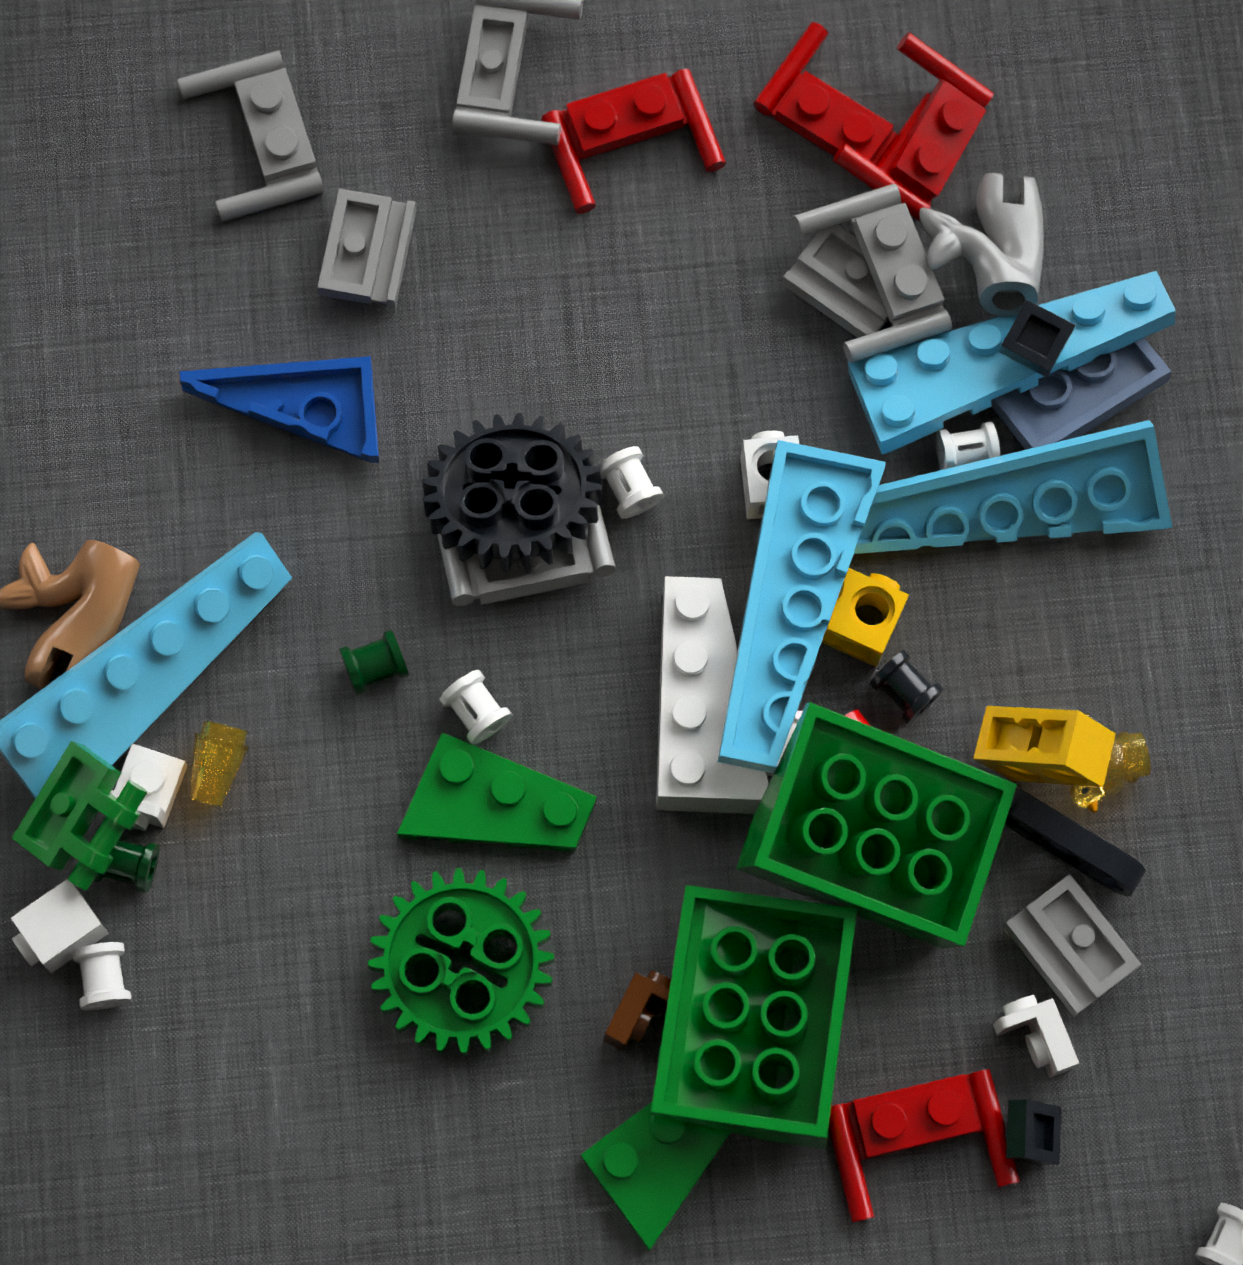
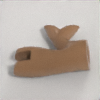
M86 540L70 565L62 573L51 575L34 543H30L24 549L18 567L20 579L0 589V609H29L37 606L55 607L78 600L73 607L40 636L32 648L24 670L27 683L42 690L50 680L62 652L73 655L66 670L68 671L117 634L141 564L137 559L106 543Z

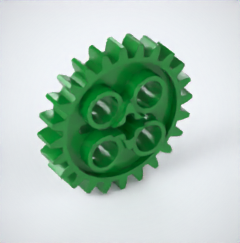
M456 868L453 883L445 885L440 874L435 871L432 873L433 889L425 891L414 880L411 882V887L415 899L409 903L396 895L392 898L393 904L399 912L397 918L380 914L378 918L379 923L389 932L388 936H373L370 939V943L377 950L384 952V956L368 960L369 970L384 973L385 976L372 983L371 987L373 993L391 994L380 1008L384 1015L401 1011L402 1014L395 1025L399 1033L407 1030L413 1024L417 1027L414 1040L417 1046L420 1047L430 1035L436 1037L438 1054L443 1055L450 1040L458 1041L461 1055L467 1056L470 1041L478 1039L481 1047L488 1053L491 1052L490 1035L497 1032L502 1039L510 1043L513 1041L510 1023L515 1021L526 1028L531 1026V1020L524 1010L526 1006L543 1009L545 1001L534 990L535 987H552L553 978L539 971V967L554 963L555 958L554 953L540 951L538 947L551 939L550 930L533 931L532 927L541 919L542 912L540 909H534L526 913L521 911L527 899V893L524 891L517 893L510 899L505 896L508 885L506 878L503 877L491 889L486 887L485 870L480 869L472 884L465 883L462 869ZM451 910L459 912L466 919L465 928L459 934L447 937L435 930V920L441 913ZM425 936L454 956H461L464 950L471 951V960L475 967L490 974L501 976L507 980V986L500 988L467 967H463L459 974L452 973L451 960L441 953L418 945L416 943L417 937ZM495 937H506L514 942L517 950L511 960L505 963H496L486 957L484 953L485 946ZM427 960L437 966L439 973L433 984L427 987H417L407 980L408 969L417 961ZM468 987L482 988L490 997L488 1006L478 1014L465 1013L457 1005L458 996Z

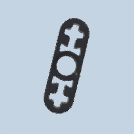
M1016 788L1005 821L1006 827L1111 891L1123 896H1132L1146 872L1145 867L1138 860L1029 793Z

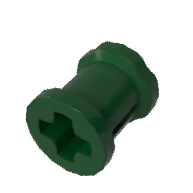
M392 629L383 632V638L353 650L347 646L339 649L356 695L365 693V686L398 675L402 679L409 676L403 655Z
M118 840L110 853L114 859L104 874L98 872L93 881L100 882L103 878L136 885V890L139 892H148L152 885L159 859V844L150 842L145 847Z

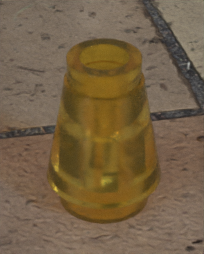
M203 721L201 733H195L192 789L189 799L223 806L224 798L227 796L249 749V746L244 745L248 731L215 722Z

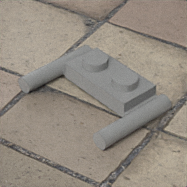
M475 0L457 106L453 115L452 131L558 145L561 124L511 117L528 25L527 15L529 13L580 20L583 0Z
M279 50L177 79L183 100L235 85L267 186L215 201L221 222L325 192Z
M895 184L793 216L794 226L799 236L851 220L853 230L889 320L893 327L844 342L843 348L849 363L952 330L950 316L942 305L945 299L933 270L928 266L926 252L906 203L901 204L900 192Z
M600 505L597 506L598 522L587 523L588 538L586 540L572 537L573 552L571 554H567L558 548L553 549V564L551 565L547 564L540 556L533 557L531 571H526L520 560H513L508 573H503L501 561L493 559L490 565L483 570L480 569L479 555L476 553L468 560L462 562L459 559L458 545L445 550L441 534H437L452 603L456 606H465L472 603L474 599L479 598L481 605L589 583L590 575L606 577L613 574L616 567Z

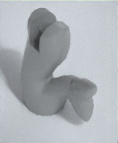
M987 173L982 177L976 195L977 213L986 235L974 228L962 225L952 216L931 209L920 208L921 224L927 234L934 239L928 249L927 262L928 266L934 270L960 257L965 258L975 273L979 302L983 309L996 316H1018L1026 300L1035 304L1038 303L1044 248L1043 211L1039 189L1035 178L1022 176L1018 184L1015 204L1003 202V175L1000 173Z

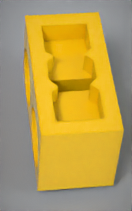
M849 568L821 643L877 667L901 616L909 594L900 591V585L887 576L878 573H871L870 576H866ZM863 605L874 606L881 611L884 621L877 625H867L857 617L855 610Z
M986 706L973 759L1011 781L1103 787L1116 733L1079 710Z

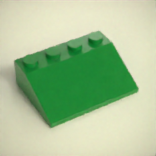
M809 702L805 705L754 814L736 869L828 905L856 908L857 916L936 947L942 949L965 947L1017 784Z
M685 885L651 1114L761 1140L826 1149L857 909Z

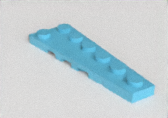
M1157 271L1038 305L1076 325L1050 373L1059 369L1067 370L1068 372L1092 362L1102 354L1112 353L1175 324L1176 310ZM999 316L944 332L853 363L848 361L849 376L881 455L943 429V421L969 410L974 415L991 407L992 399L1014 389H1018L1020 393H1023L1038 386V379L1043 377V375L999 353L1000 347L1017 316Z
M1150 420L881 484L876 491L854 554L912 550L922 546H932L935 548L962 546L967 541L995 539L999 543L1017 541V537L1048 535L1049 538L1072 537L1071 533L1102 531L1103 534L1172 528L1154 425Z
M781 440L777 441L717 762L774 773L882 478L886 462Z
M259 532L253 533L0 720V753L34 799H36L71 741L86 746L110 765H113L132 743L145 732L292 579V576L263 534Z

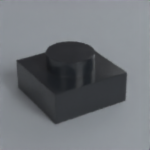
M1026 300L1005 337L999 353L1048 378L1076 325Z
M1029 1099L1008 1100V1120L1005 1126V1138L1007 1141L1006 1158L1038 1165H1060L1062 1107Z

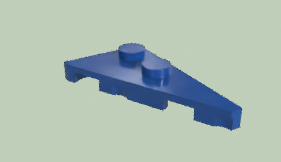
M371 356L179 371L182 391L369 463H380Z

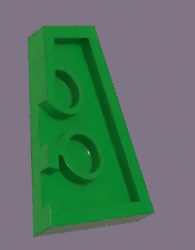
M442 732L400 825L397 837L418 840V838L442 839L453 843L470 844V842L506 844L507 847L575 852L596 805L597 796Z
M652 1102L580 1155L648 1251L653 1247L731 1133L651 1114Z

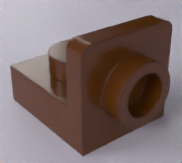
M651 970L647 977L635 972L606 1030L603 1042L621 1051L624 1050L629 1038L640 1043L655 1011L645 1006L649 1000L667 1009L671 978Z

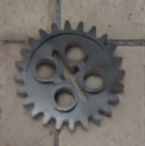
M517 413L512 425H505L503 419L497 414L494 415L492 428L486 429L480 422L475 420L473 421L474 434L470 437L457 430L453 432L455 448L443 444L438 446L439 461H428L429 477L422 480L425 516L429 517L432 534H441L445 550L458 545L459 559L462 562L468 560L476 553L479 555L480 569L483 570L490 565L493 559L501 561L503 573H508L513 560H520L525 570L531 571L533 557L540 556L547 564H553V549L558 548L567 554H571L573 552L572 537L586 540L588 538L587 523L598 522L597 506L602 505L600 467L594 466V452L592 449L582 450V440L579 434L568 439L565 438V426L562 423L547 431L545 430L544 416H539L532 426L524 425L522 413Z

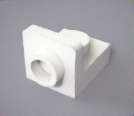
M132 743L121 771L122 774L118 779L115 789L111 790L110 793L118 798L128 780L137 783L148 791L137 809L141 815L133 826L134 829L146 831L148 824L161 828L165 827L186 772L187 764L184 760Z
M1030 995L1002 1007L1005 1016L999 1018L993 1024L997 1036L1028 1025L1031 1034L1025 1036L1028 1051L1037 1068L1045 1066L1049 1078L1068 1072L1079 1064L1053 998L1037 1003L1035 996Z

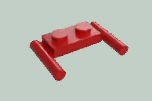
M811 22L753 102L754 107L766 116H773L775 120L833 156L845 143L887 172L931 93L925 94L899 133H895L893 131L894 125L808 71L805 70L801 74L828 36L827 30L822 25Z
M908 32L898 44L897 50L939 80L938 84L933 89L887 172L845 143L836 152L833 162L873 190L895 184L900 192L901 204L906 203L911 217L920 221V208L930 209L931 201L939 196L986 112L984 108L991 101L994 93Z
M689 69L679 70L670 77L665 72L567 103L566 110L549 111L541 117L543 122L561 124L559 144H551L577 214L587 213L596 207L579 161L582 158L586 159L689 125L706 171L714 172L726 165L723 153Z
M990 1069L967 1075H957L831 1106L829 1132L852 1223L875 1217L860 1160L981 1131L984 1134L997 1187L1020 1183L1015 1160L1006 1158L1005 1123Z

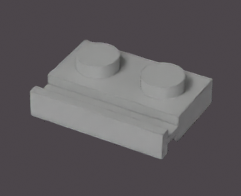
M339 188L317 286L318 294L320 296L371 305L372 302L387 304L388 308L396 309L416 215V202L392 201L391 197Z
M838 224L819 230L797 258V262L790 271H787L783 276V286L857 338L879 331L889 320L857 238Z
M1070 874L1003 925L1007 933L1073 1017L1142 965Z

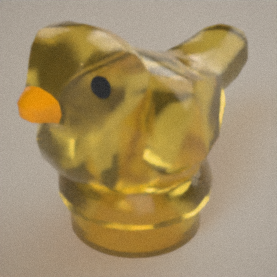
M1126 731L1116 734L1103 787L1071 785V798L1077 806L1088 808L1091 812L1095 813L1098 810V804L1103 799L1117 795L1125 782L1135 783L1138 781V778L1151 774L1150 756L1142 733L1128 734Z

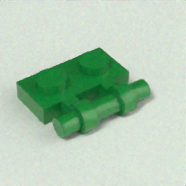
M71 741L21 821L12 839L48 867L60 871L64 869L71 856L76 858L78 863L68 877V880L75 886L87 891L98 872L104 874L114 859L110 853L125 828L131 830L141 814L137 809L148 791L137 783L128 780L118 798H116L110 792L122 773L86 746ZM101 812L106 817L91 842H89L83 836L97 813Z

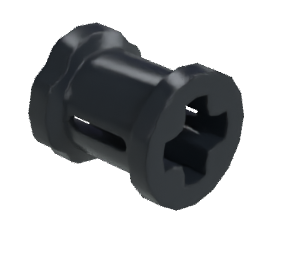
M902 650L872 678L870 685L875 690L881 689L904 712L902 719L907 724H910L940 696L944 689L938 683L931 685L909 662L910 656Z

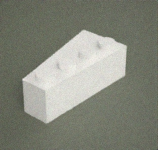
M665 576L662 599L656 810L755 814L768 786L767 775L764 771L717 762L738 652L721 578Z

